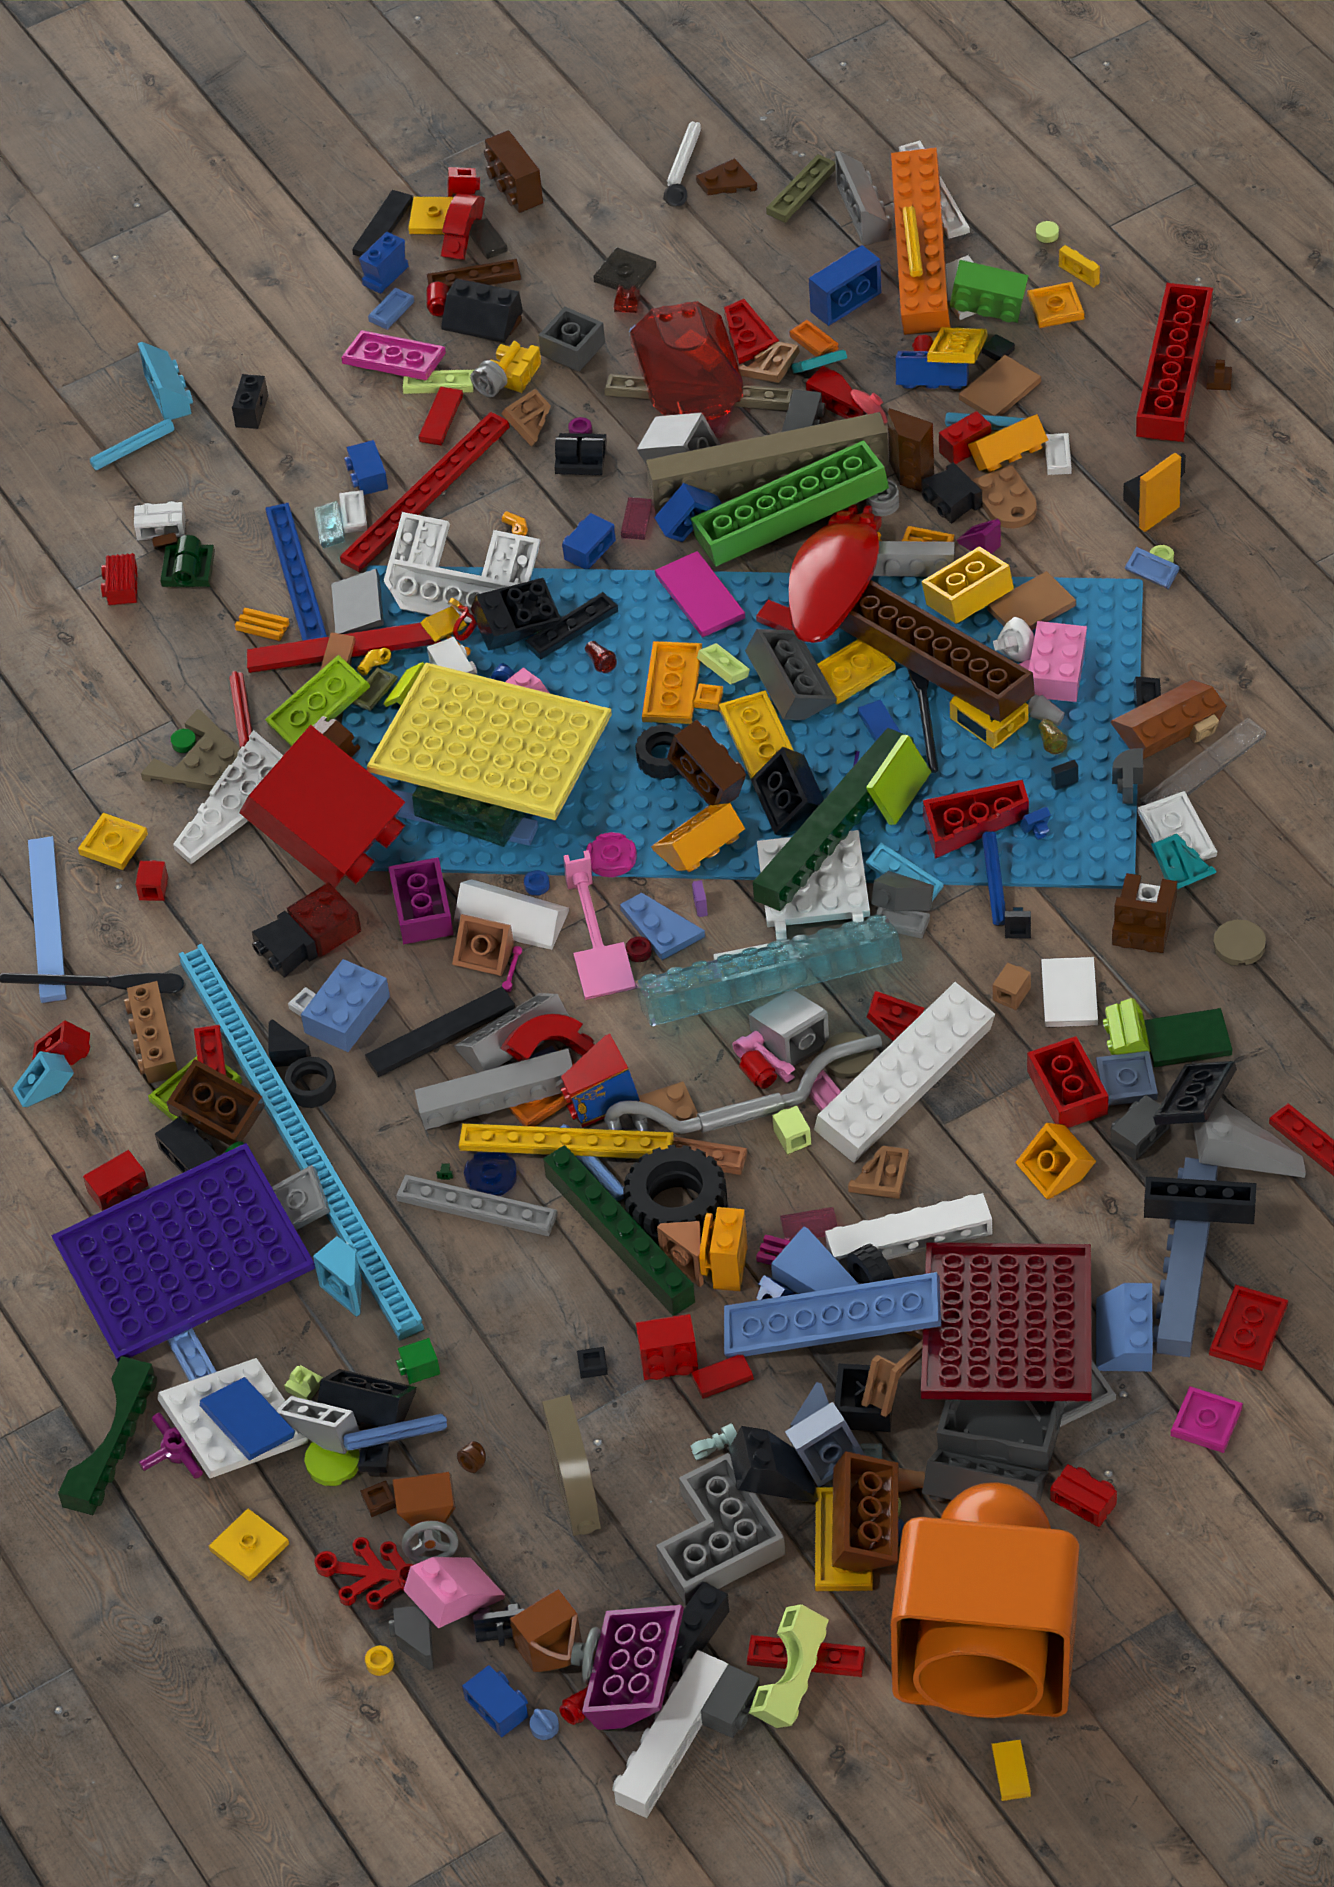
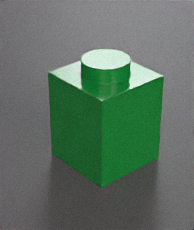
M429 1338L398 1348L400 1359L396 1360V1365L400 1376L406 1375L409 1385L440 1375L438 1359Z

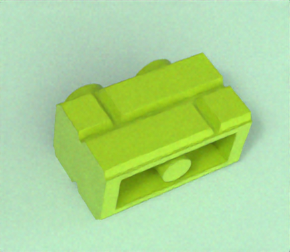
M1130 998L1121 1001L1120 1004L1116 1003L1106 1007L1107 1018L1103 1019V1025L1106 1032L1110 1034L1111 1039L1107 1040V1046L1111 1055L1149 1051L1150 1053L1143 1011L1136 1000Z

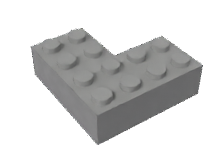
M729 1453L679 1477L681 1496L699 1524L656 1545L659 1565L685 1605L689 1603L703 1581L719 1589L786 1555L784 1536L757 1495L737 1489Z

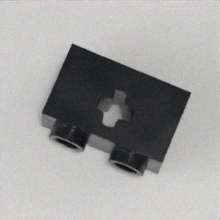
M242 374L232 405L235 427L259 429L268 399L265 376Z

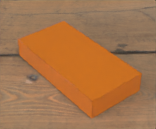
M808 320L790 330V337L816 357L838 350V343Z

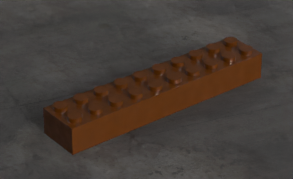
M870 580L854 608L838 627L999 722L1035 695L1033 672Z

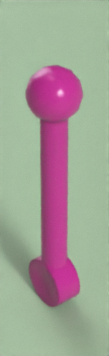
M515 946L512 949L514 955L507 980L502 983V987L506 992H510L513 989L511 981L518 956L522 954L520 946Z

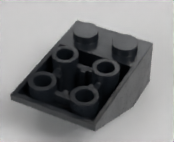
M544 578L477 594L470 608L488 651L516 643L561 621Z

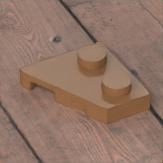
M776 342L766 351L754 357L755 362L746 367L743 364L739 366V375L779 383L799 355V346Z
M684 1081L639 1096L640 1102L656 1106L679 1121L697 1117L698 1112Z
M881 1146L875 1153L874 1158L862 1167V1173L855 1180L849 1182L848 1192L900 1199L909 1158V1149Z

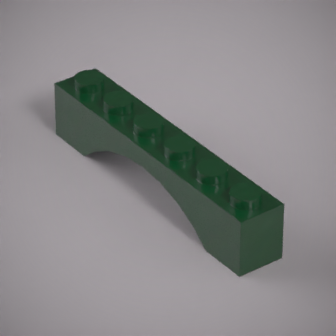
M121 1356L111 1378L116 1395V1411L111 1429L104 1441L89 1457L68 1470L58 1491L62 1508L94 1515L97 1506L102 1505L107 1484L113 1481L118 1460L123 1459L126 1443L129 1437H132L135 1433L136 1421L139 1415L143 1414L146 1409L147 1397L150 1391L153 1392L156 1387L157 1376H155L151 1363Z

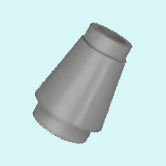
M1035 694L1028 703V713L1032 718L1059 726L1065 716V712L1061 711L1043 695L1038 696Z

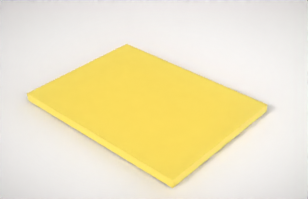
M425 663L370 759L367 771L556 820L605 729L612 712L610 708Z

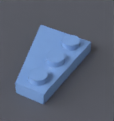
M643 893L620 904L621 912L639 934L650 941L652 949L661 960L705 937V930Z

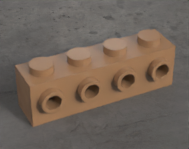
M158 982L127 988L129 998L124 999L127 1015H133L132 1019H128L131 1033H137L138 1037L133 1039L136 1055H142V1059H137L140 1074H146L148 1084L167 1080L177 1073L178 1069Z

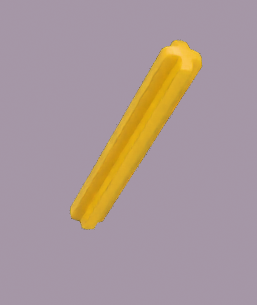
M910 206L903 209L910 275L915 278L916 276H922L923 271L915 208Z

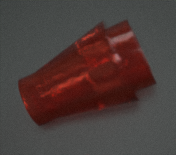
M596 641L587 643L585 652L589 655L595 669L602 673L611 672L617 664L615 653L599 645Z

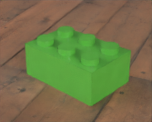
M960 260L949 307L962 312L977 313L983 317L990 316L1005 322L1018 323L1029 275Z

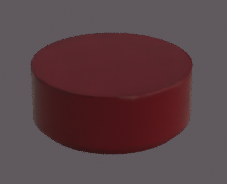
M641 936L631 938L626 943L628 959L633 962L648 960L652 954L650 941Z

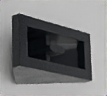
M273 1019L269 1021L268 1053L274 1067L290 1066L298 1059L311 1057L309 1045Z

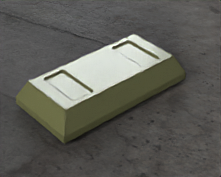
M376 668L366 680L370 688L359 696L353 704L371 712L395 683L398 676Z

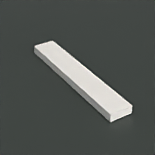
M916 141L900 146L899 152L925 148L921 141ZM940 176L943 229L947 238L950 239L970 233L966 220Z

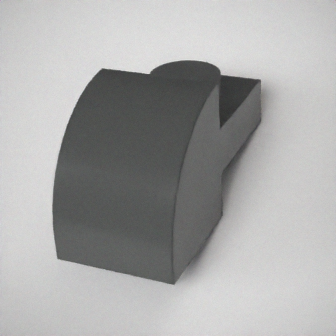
M1143 748L1126 750L1120 753L1113 762L1112 784H1117V793H1122L1123 804H1133V784H1143Z

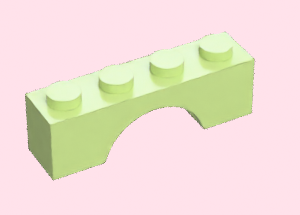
M802 1604L786 1607L777 1632L787 1650L788 1663L786 1671L777 1683L758 1686L749 1711L750 1714L775 1728L792 1726L798 1717V1707L802 1696L807 1691L809 1675L817 1663L816 1655L820 1644L826 1637V1627L829 1619Z

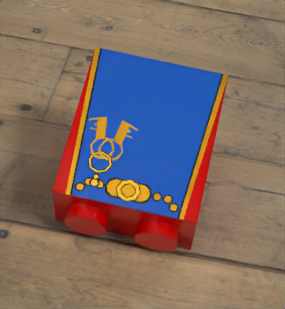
M611 1034L605 1035L561 1076L564 1087L560 1090L566 1103H571L567 1105L568 1111L573 1120L578 1118L582 1128L604 1119L610 1106L618 1102H640L629 1068Z

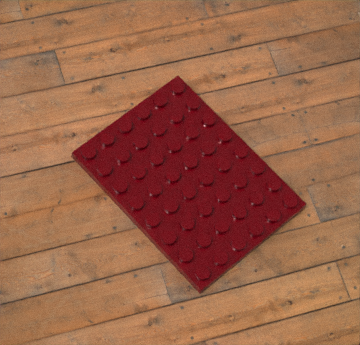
M926 1242L925 1274L937 1272L940 1277L941 1326L923 1329L921 1399L1092 1401L1091 1244Z

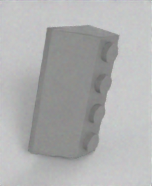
M836 151V186L862 245L888 240L889 230L892 229L891 219L885 215L883 201L878 200V191L876 186H872L870 172L865 171L862 162L841 151Z
M539 993L457 1043L454 1047L476 1073L498 1068L508 1060L509 1062L516 1061L515 1058L500 1047L517 1027L540 1015L561 1014L569 1016L558 994ZM541 1041L536 1047L542 1045L545 1041Z

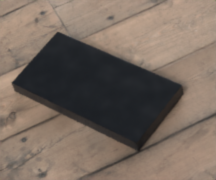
M1235 1061L1185 1064L1153 1116L1155 1125L1206 1122L1237 1070Z

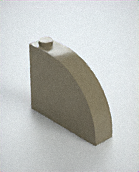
M570 1395L543 1401L542 1405L551 1462L573 1536L590 1534L594 1530L601 1529L590 1469Z

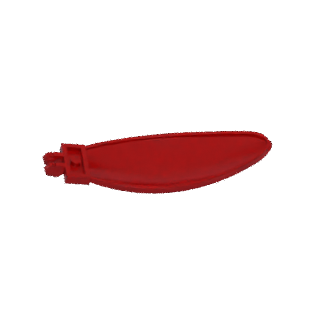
M857 504L851 505L848 511L834 513L829 520V524L810 536L797 552L789 577V611L793 631L799 640L814 643L827 639L848 616L867 588L878 561L879 538L877 532L882 523L881 516H874L872 514V506L866 505L863 513L860 515L858 514Z

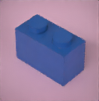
M374 440L346 447L348 457H345L344 460L347 471H352L350 477L353 487H358L359 491L363 490L364 495L388 489L386 472Z
M590 513L584 520L579 522L577 528L570 535L564 538L562 543L564 560L583 569H590L616 541L614 524Z
M488 1665L462 1685L465 1700L502 1738L528 1718L526 1706L528 1701L521 1691H514L509 1686L508 1679L501 1671L496 1672Z

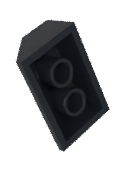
M456 278L446 296L441 328L442 330L505 342L518 316L523 313L520 293L516 290Z
M782 747L750 779L773 832L778 836L798 830L824 801L804 754Z
M338 1369L321 1379L317 1402L353 1411L358 1426L370 1424L382 1427L404 1422L417 1387Z

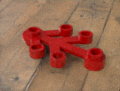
M364 1537L356 1538L352 1546L355 1555L362 1557L368 1566L337 1561L336 1555L330 1551H323L315 1557L316 1571L321 1576L330 1577L338 1573L364 1577L354 1584L344 1586L339 1590L340 1602L346 1606L354 1604L357 1595L382 1580L391 1581L380 1590H372L366 1595L367 1605L372 1610L380 1609L384 1605L385 1599L400 1590L404 1591L405 1579L408 1577L410 1567L414 1565L406 1564L399 1555L396 1544L386 1541L380 1546L381 1557L386 1561H391L396 1570L384 1568L371 1550L368 1539ZM359 1545H366L364 1549H357ZM387 1549H393L391 1553L384 1552ZM325 1565H331L329 1568H323ZM347 1593L352 1594L349 1598L343 1597ZM379 1598V1601L371 1602V1599Z

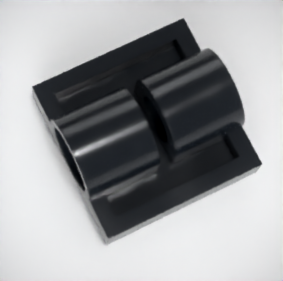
M559 433V437H556L555 474L602 475L607 435Z

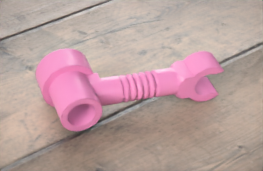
M754 1031L746 1037L742 1036L733 1042V1050L739 1058L747 1051L759 1050L775 1068L776 1073L784 1082L788 1083L795 1078L791 1074L795 1070L793 1065L781 1061L762 1045L764 1044V1038L758 1031Z

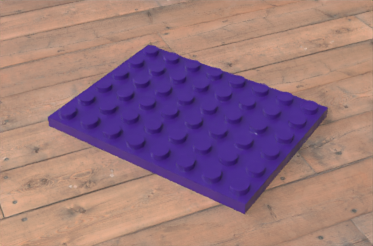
M247 1143L51 1235L117 1363H119L121 1356L131 1358L316 1269L314 1261Z

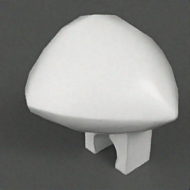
M1013 617L1003 627L998 639L994 640L993 644L995 651L999 650L1003 655L1017 662H1024L1031 658L1035 636L1023 619Z

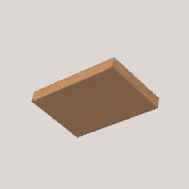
M1004 355L959 393V400L983 415L1002 416L1041 383V376Z
M1046 571L988 604L987 610L1003 626L1013 617L1023 619L1031 630L1036 629L1037 621L1048 622L1075 607L1076 600Z

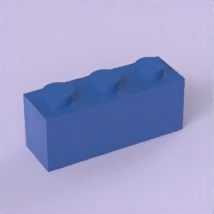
M929 351L897 352L896 385H902L903 388L925 385L929 389L939 388V386L960 389L963 386H967L969 363L927 362Z

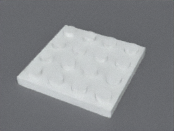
M257 1358L163 1390L158 1394V1401L209 1478L308 1443L309 1439L293 1429L295 1431L294 1438L249 1461L199 1406L200 1399L246 1377L275 1410L285 1402V1399Z

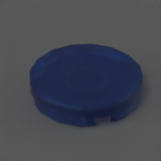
M477 1152L470 1161L466 1162L464 1179L470 1190L501 1196L511 1190L516 1183L518 1172L515 1160L505 1153Z

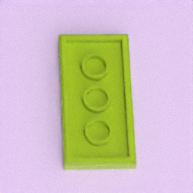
M337 655L270 714L265 721L292 746L310 724L313 726L322 716L327 717V722L335 719L369 689L370 685L341 656Z

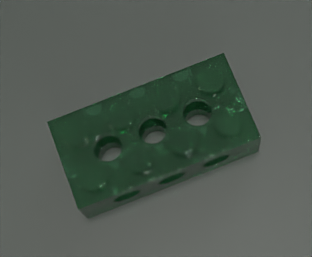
M420 785L412 795L414 816L502 847L506 845L521 820L527 814Z

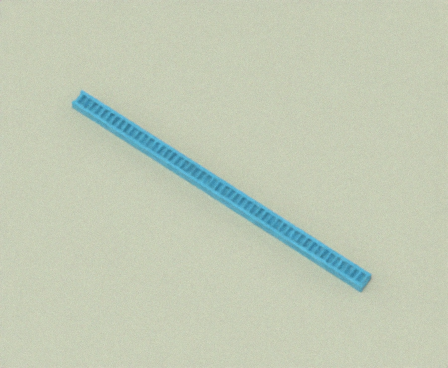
M199 944L197 945L198 949L186 954L184 952L179 953L181 966L215 1024H220L221 1034L253 1090L263 1097L264 1109L300 1171L311 1165L316 1168L331 1211L326 1215L339 1238L344 1242H350L356 1248L360 1274L400 1341L424 1330L421 1316L204 946Z

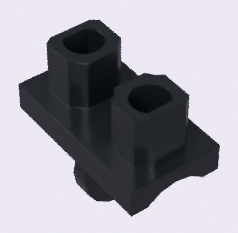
M518 1603L509 1604L505 1607V1611L493 1612V1609L490 1607L479 1608L478 1613L473 1615L476 1642L498 1640L499 1647L505 1646V1639L513 1638L510 1618L523 1611L524 1608L521 1609Z

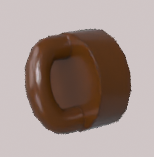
M472 1441L458 1451L457 1459L463 1469L470 1473H477L484 1466L486 1453L480 1443Z

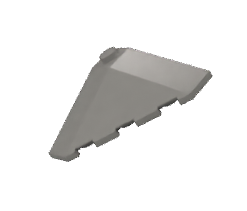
M1222 1098L1219 1099L1206 1122L1193 1123L1199 1162L1202 1164L1305 1178L1306 1171L1302 1155L1286 1146L1281 1140L1258 1126L1249 1117L1223 1101Z

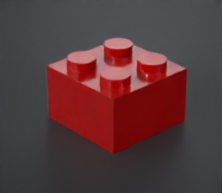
M691 1314L636 1322L644 1380H659L674 1375L685 1376L698 1370Z

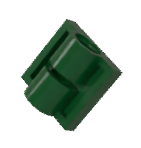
M193 535L181 536L178 539L177 545H166L160 579L161 586L209 587L215 554L214 545H202L200 539Z

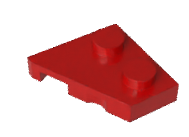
M875 991L866 1018L894 1041L924 1012V1007Z

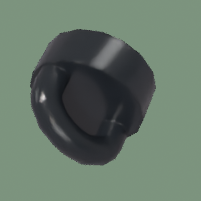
M671 184L665 189L663 200L669 206H681L687 201V190L681 184Z

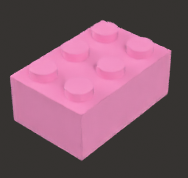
M1037 621L1029 671L1033 672L1036 695H1043L1051 700L1077 702L1086 649L1087 626Z

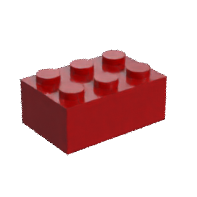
M1077 1036L1027 1052V1072L1055 1124L1065 1125L1067 1128L1108 1115L1109 1095Z

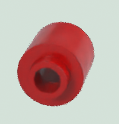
M433 282L427 286V309L434 316H443L446 296L449 291V287L445 283Z
M750 1050L743 1054L739 1064L741 1071L756 1087L761 1089L770 1087L777 1079L775 1068L759 1050Z

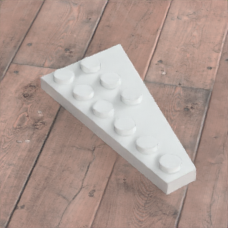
M253 730L247 744L241 747L235 761L226 768L210 791L209 798L198 808L195 818L186 825L174 842V850L192 864L248 822L239 813L248 795L283 755Z

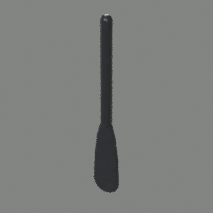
M907 668L912 685L918 695L928 767L931 773H936L939 767L927 695L929 680Z
M21 973L0 974V983L110 986L127 990L129 987L157 981L160 993L168 994L177 993L184 986L183 978L174 973H138L110 977Z

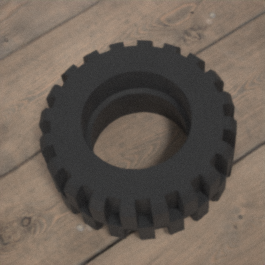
M668 1145L666 1149L661 1150V1147L653 1149L652 1154H644L639 1158L640 1163L635 1162L629 1169L630 1173L626 1175L624 1180L625 1187L623 1188L626 1212L658 1246L657 1226L661 1223L699 1221L702 1238L706 1213H712L714 1221L717 1207L728 1208L726 1179H724L722 1168L717 1165V1161L713 1157H706V1152L699 1149L694 1151L690 1146L683 1145L682 1148H676V1145ZM674 1187L688 1188L699 1194L693 1202L676 1208L664 1207L653 1201L654 1197L660 1192Z

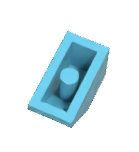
M39 1051L12 1089L22 1107H29L61 1092L74 1072L64 1055Z

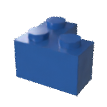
M683 483L654 518L665 537L683 542L693 531L691 518L722 503L717 495Z

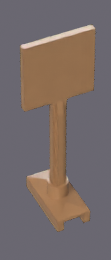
M923 1329L906 1331V1333L921 1339V1341L896 1364L879 1355L872 1359L861 1405L867 1407L869 1404H872L882 1409L881 1415L885 1417L891 1412L899 1378L922 1357Z

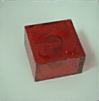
M329 882L287 907L288 914L315 941L319 957H322L362 932L358 912Z

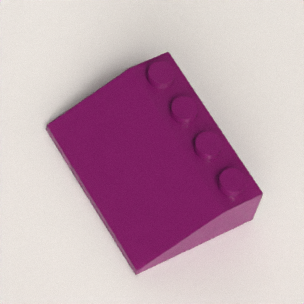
M682 1605L606 1611L582 1713L598 1730L625 1728L661 1710L684 1611Z

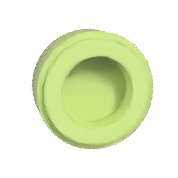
M1044 221L1036 226V238L1039 241L1051 243L1058 239L1059 227L1056 223Z
M1157 545L1150 550V553L1169 562H1174V551L1169 546Z

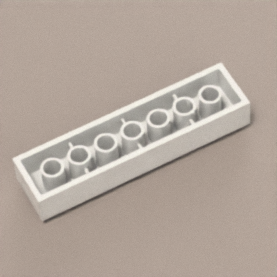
M954 982L817 1115L814 1131L855 1163L991 1030L995 1013Z

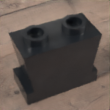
M954 462L946 466L945 471L922 479L923 499L927 503L932 504L941 517H945L951 524L970 509L976 511L982 507V489Z
M283 911L277 915L278 920L252 931L254 940L252 947L257 955H263L267 959L268 965L274 972L278 971L285 978L306 959L310 962L317 958L318 955L315 941L286 911Z

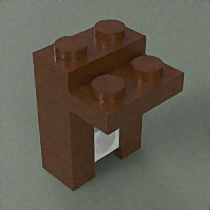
M1126 873L1121 896L1116 897L1112 945L1145 950L1147 952L1164 953L1177 899V881L1162 879L1160 886L1141 883L1142 875Z

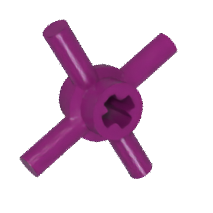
M161 1413L155 1414L152 1417V1421L163 1434L161 1449L139 1461L142 1470L146 1471L167 1458L176 1464L183 1463L195 1479L201 1477L203 1471L192 1457V1451L178 1429L171 1428Z

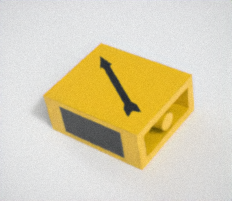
M954 696L950 701V718L995 749L1028 722V704L1024 703L999 722L957 696Z

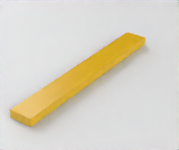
M462 1123L459 1149L460 1151L550 1155L565 1145L575 1156L640 1158L646 1153L648 1155L652 1154L653 1149L661 1147L662 1150L668 1148V1145H673L674 1134L673 1132Z

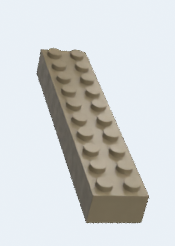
M878 412L646 460L649 494L655 513H658L683 483L715 494L719 500L739 497L863 440L883 466H888L887 430L881 413Z

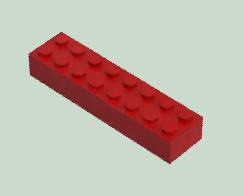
M1166 283L1136 416V437L1184 442L1213 308L1212 287Z

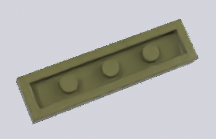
M817 154L766 207V214L786 223L836 170L835 161Z

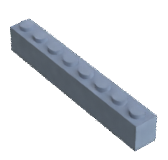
M1185 1157L1184 1168L1179 1167L1177 1178L1217 1181L1218 1166L1202 1164L1199 1162V1159ZM1171 1219L1170 1228H1174V1234H1168L1167 1250L1171 1251L1170 1257H1165L1163 1273H1167V1279H1161L1159 1296H1164L1163 1303L1158 1302L1156 1319H1160L1159 1326L1154 1325L1153 1342H1157V1353L1190 1357L1210 1222Z

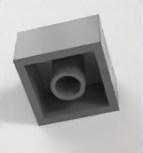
M565 306L538 335L541 356L579 372L605 344L603 322Z

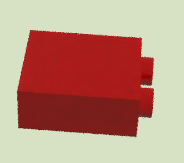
M311 724L248 795L239 812L333 890L336 889L345 877L356 885L375 862L366 854L371 846L377 841L387 849L406 826L396 818L405 801Z

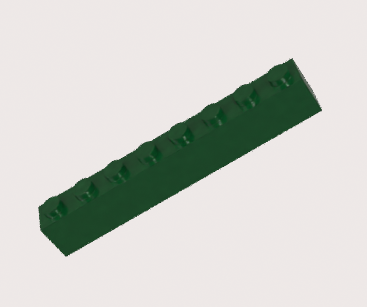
M565 1145L543 1158L546 1178L672 1316L677 1315L695 1303L694 1284Z

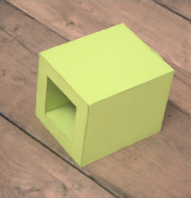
M797 1106L783 1109L777 1114L772 1115L774 1132L787 1154L811 1145L810 1128Z

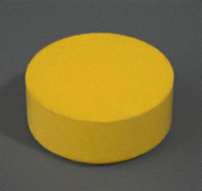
M375 1646L369 1649L365 1655L367 1670L376 1676L388 1674L394 1667L392 1651L385 1646Z

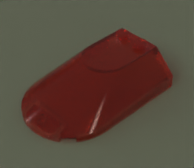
M698 301L653 308L630 331L631 345L650 401L663 415L667 413L671 415L702 413L706 421L729 413L732 411L731 407L736 402L741 401L743 396L742 376L722 317L715 311Z

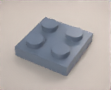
M1149 1051L1096 1057L1099 1079L1109 1095L1108 1106L1139 1102L1145 1095L1153 1100H1158Z

